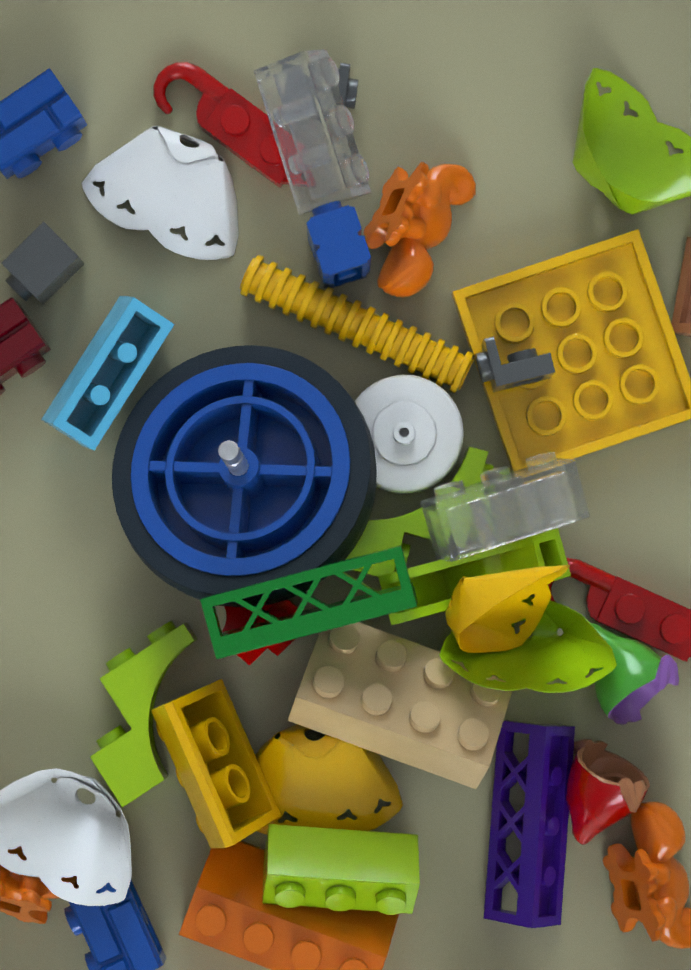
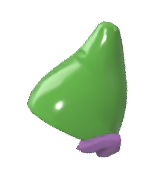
M591 623L611 646L617 662V666L611 673L594 683L600 706L606 716L616 724L624 725L627 722H637L642 719L640 709L659 691L664 689L668 683L674 686L679 685L677 663L670 655H665L661 658L652 649L639 641L620 637L600 627L598 624ZM602 667V668H599V669H594V668H593V672L599 671V670L603 669V667Z

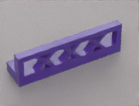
M503 721L496 744L484 919L527 928L561 925L569 819L566 794L570 768L573 763L575 726ZM514 732L530 734L528 756L521 763L513 753ZM518 782L525 792L524 806L516 813L509 802L510 789ZM513 831L521 842V856L514 863L505 851L506 838ZM509 881L518 893L516 912L501 909L502 890Z

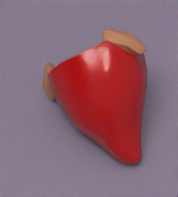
M592 739L574 742V754L576 756L571 765L567 783L566 800L571 815L572 834L582 845L589 843L601 831L622 820L631 812H637L650 787L649 780L641 770L621 756L605 750L608 745L607 743L598 740L592 741Z

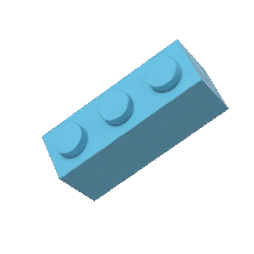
M120 296L41 420L81 446L95 451L175 324L135 297Z

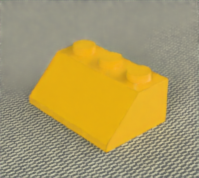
M222 679L151 710L156 721L158 735L166 744L176 767L177 779L181 786L185 788L196 814L197 825L205 835L210 849L233 846L281 816Z

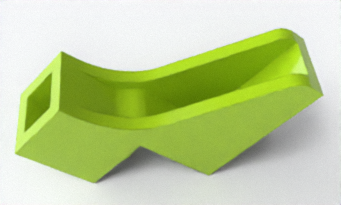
M559 529L544 531L408 568L418 605L414 608L388 614L391 625L446 611L453 591L463 576L474 577L531 567L568 565ZM569 568L554 581L571 576ZM397 571L378 576L382 590L400 585Z

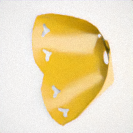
M570 565L539 566L474 577L463 576L453 591L445 613L447 625L451 628L459 648L466 653H489L507 651L522 646L536 629L550 602L551 592L548 584L562 576ZM535 594V597L531 599L533 605L523 602V600ZM525 618L526 621L519 626V632L515 634L512 624Z
M296 724L276 733L275 735L280 734V737L278 739H275L274 736L271 737L260 747L255 755L281 814L279 818L269 824L370 831L389 821L403 806L398 786L378 753L328 735L316 741L309 740L305 736V732L309 728ZM379 799L391 802L389 806H382L378 813H374ZM347 809H350L357 819L353 820L346 817L343 820H338L337 817L345 813ZM286 811L292 817L297 818L298 821L292 822L286 819L284 822L279 823L278 819ZM269 824L262 827L257 832L267 835Z

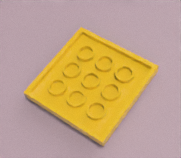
M639 229L452 292L451 295L471 353H473L477 371L475 354L483 352L481 346L483 340L493 336L501 365L508 363V355L522 350L536 348L538 356L551 353L555 373L550 379L494 393L490 381L482 383L514 479L691 419V379Z

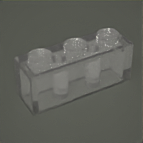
M327 49L302 51L253 70L298 214L310 213L314 208L334 201L343 203L371 193L368 184L369 169L365 159L359 154L353 135V117L348 108L344 106L338 87L339 72L336 64L329 57Z
M547 452L527 458V467L514 472H510L509 466H504L481 473L482 482L465 487L463 481H455L434 488L435 497L420 502L436 559L453 562L589 518L590 514L575 459L556 458L555 452Z

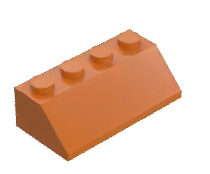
M240 841L227 848L210 850L179 935L271 970L383 969L399 914L386 915L379 911L364 910L334 911L329 908L306 906L285 908L276 904H262L265 849Z

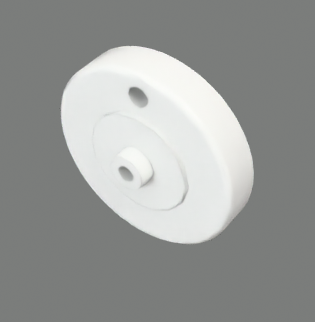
M414 375L390 376L367 387L355 400L365 418L372 437L377 469V488L395 494L419 493L434 487L452 471L462 450L464 438L463 422L453 399L436 383Z

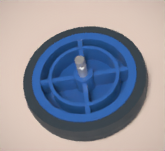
M244 345L219 348L188 359L159 378L136 403L122 428L115 449L112 466L113 498L125 535L143 563L170 586L200 600L203 597L345 560L361 538L373 508L377 477L375 451L370 430L355 401L336 379L314 362L292 352L267 346ZM314 580L295 586L303 591H307ZM285 588L274 590L264 605L285 601L297 595ZM263 594L244 599L257 606ZM234 601L219 605L228 607H243Z

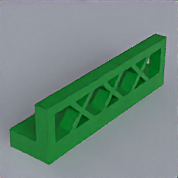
M401 545L200 599L216 659L414 608L418 605L416 592L409 576ZM394 559L400 581L399 586L376 591L362 583L372 564ZM364 567L357 579L345 573L346 571ZM336 575L353 585L345 600L326 604L312 596L323 577ZM314 580L307 592L295 586ZM282 588L303 599L295 613L278 618L262 609L271 592ZM358 589L367 593L365 595L354 597ZM263 594L257 606L244 599ZM234 601L253 612L244 627L222 632L215 606ZM308 602L316 606L315 608L304 610ZM258 615L266 620L253 624Z

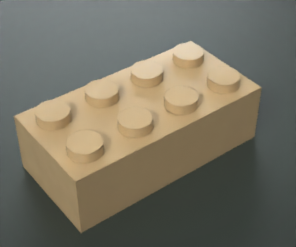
M357 622L319 632L287 721L477 789L490 767L512 691L495 690L474 684L448 667L439 656L440 651ZM452 660L453 662L460 664L464 670L468 671L462 662ZM493 675L490 678H486L487 680L496 679L501 682H506L504 680L499 679L495 675Z

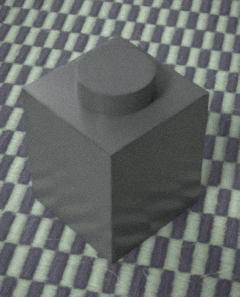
M45 222L40 224L2 262L3 266L11 273L5 280L11 288L25 301L33 295L42 304L48 301L84 265L80 257Z

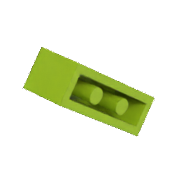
M277 824L268 825L264 850L262 904H276L285 908L299 906L329 908L334 911H379L386 915L413 913L420 886L418 835Z

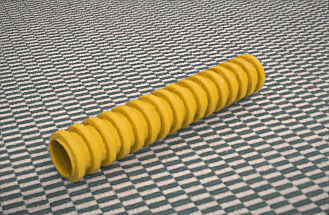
M261 255L253 258L240 284V294L247 297L250 293L255 296V302L261 303L265 300L269 302L268 307L273 310L278 306L283 309L282 314L286 316L293 313L297 315L296 320L301 323L306 319L311 322L310 327L314 329L321 326L325 328L324 333L329 336L334 332L339 335L338 340L342 342L346 338L353 341L352 346L358 348L360 345L367 347L366 353L370 355L375 351L381 354L380 359L386 361L387 358L395 360L394 366L398 368L401 364L408 366V372L414 374L416 370L423 373L422 378L429 379V377L436 379V384L440 387L445 383L451 386L449 391L452 393H456L457 389H461L474 361L472 359L473 353L469 351L465 355L459 353V347L453 345L452 348L444 346L445 340L441 338L438 342L430 339L431 334L428 332L420 335L416 333L417 327L413 325L410 329L403 327V321L397 319L394 323L389 320V314L383 313L382 316L375 314L376 309L369 306L366 310L361 307V301L355 300L354 303L347 301L348 296L342 293L338 297L333 294V288L327 287L326 290L319 288V282L314 280L310 284L305 281L306 276L302 274L295 277L292 275V270L287 267L282 271L278 269V263L274 261L270 264L264 263V257Z

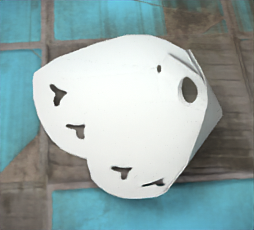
M152 126L96 164L82 182V187L88 200L106 219L125 229L149 230L165 248L174 253L200 260L224 259L235 254L239 231L237 199L233 180L225 160L207 142L160 126ZM180 138L198 147L191 148L184 146L180 142ZM94 181L105 182L104 196L100 194V188L94 186ZM129 200L131 207L135 210V214H131L126 208L118 209L117 205ZM184 226L188 240H184L181 234L171 233L170 229ZM216 234L225 243L224 246H220L217 243L211 246L205 245Z
M57 768L40 770L16 780L0 790V865L18 875L39 877L54 895L74 904L105 906L119 903L125 900L132 878L129 826L120 806L95 778ZM57 778L56 783H53L51 779ZM79 788L89 790L95 795V802L92 804L82 803L77 796V790ZM116 811H120V817L116 816ZM21 846L27 860H22L18 854L8 853V850ZM77 876L79 888H74L70 882H63L61 878ZM107 883H110L111 887L116 889V892L106 890L102 893H96L97 890L103 888Z

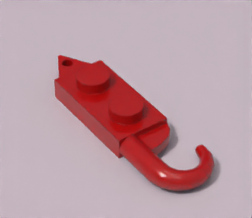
M176 62L166 66L158 74L153 85V96L157 106L165 114H171L173 111L172 106L166 99V88L174 80H185L203 93L196 110L197 123L202 131L279 188L283 184L316 188L320 186V182L307 154L309 146L232 88L229 89L201 67L189 62ZM305 174L312 175V179L306 181L303 177Z
M566 558L568 565H570L571 576L569 577L589 585L586 595V608L592 619L684 662L688 661L689 657H691V609L586 562ZM553 581V582H551L550 584H548L549 589H550V592H551V599H550V601L556 602V601L554 600L553 596H552V589H551V588H552L553 583L555 582V581Z

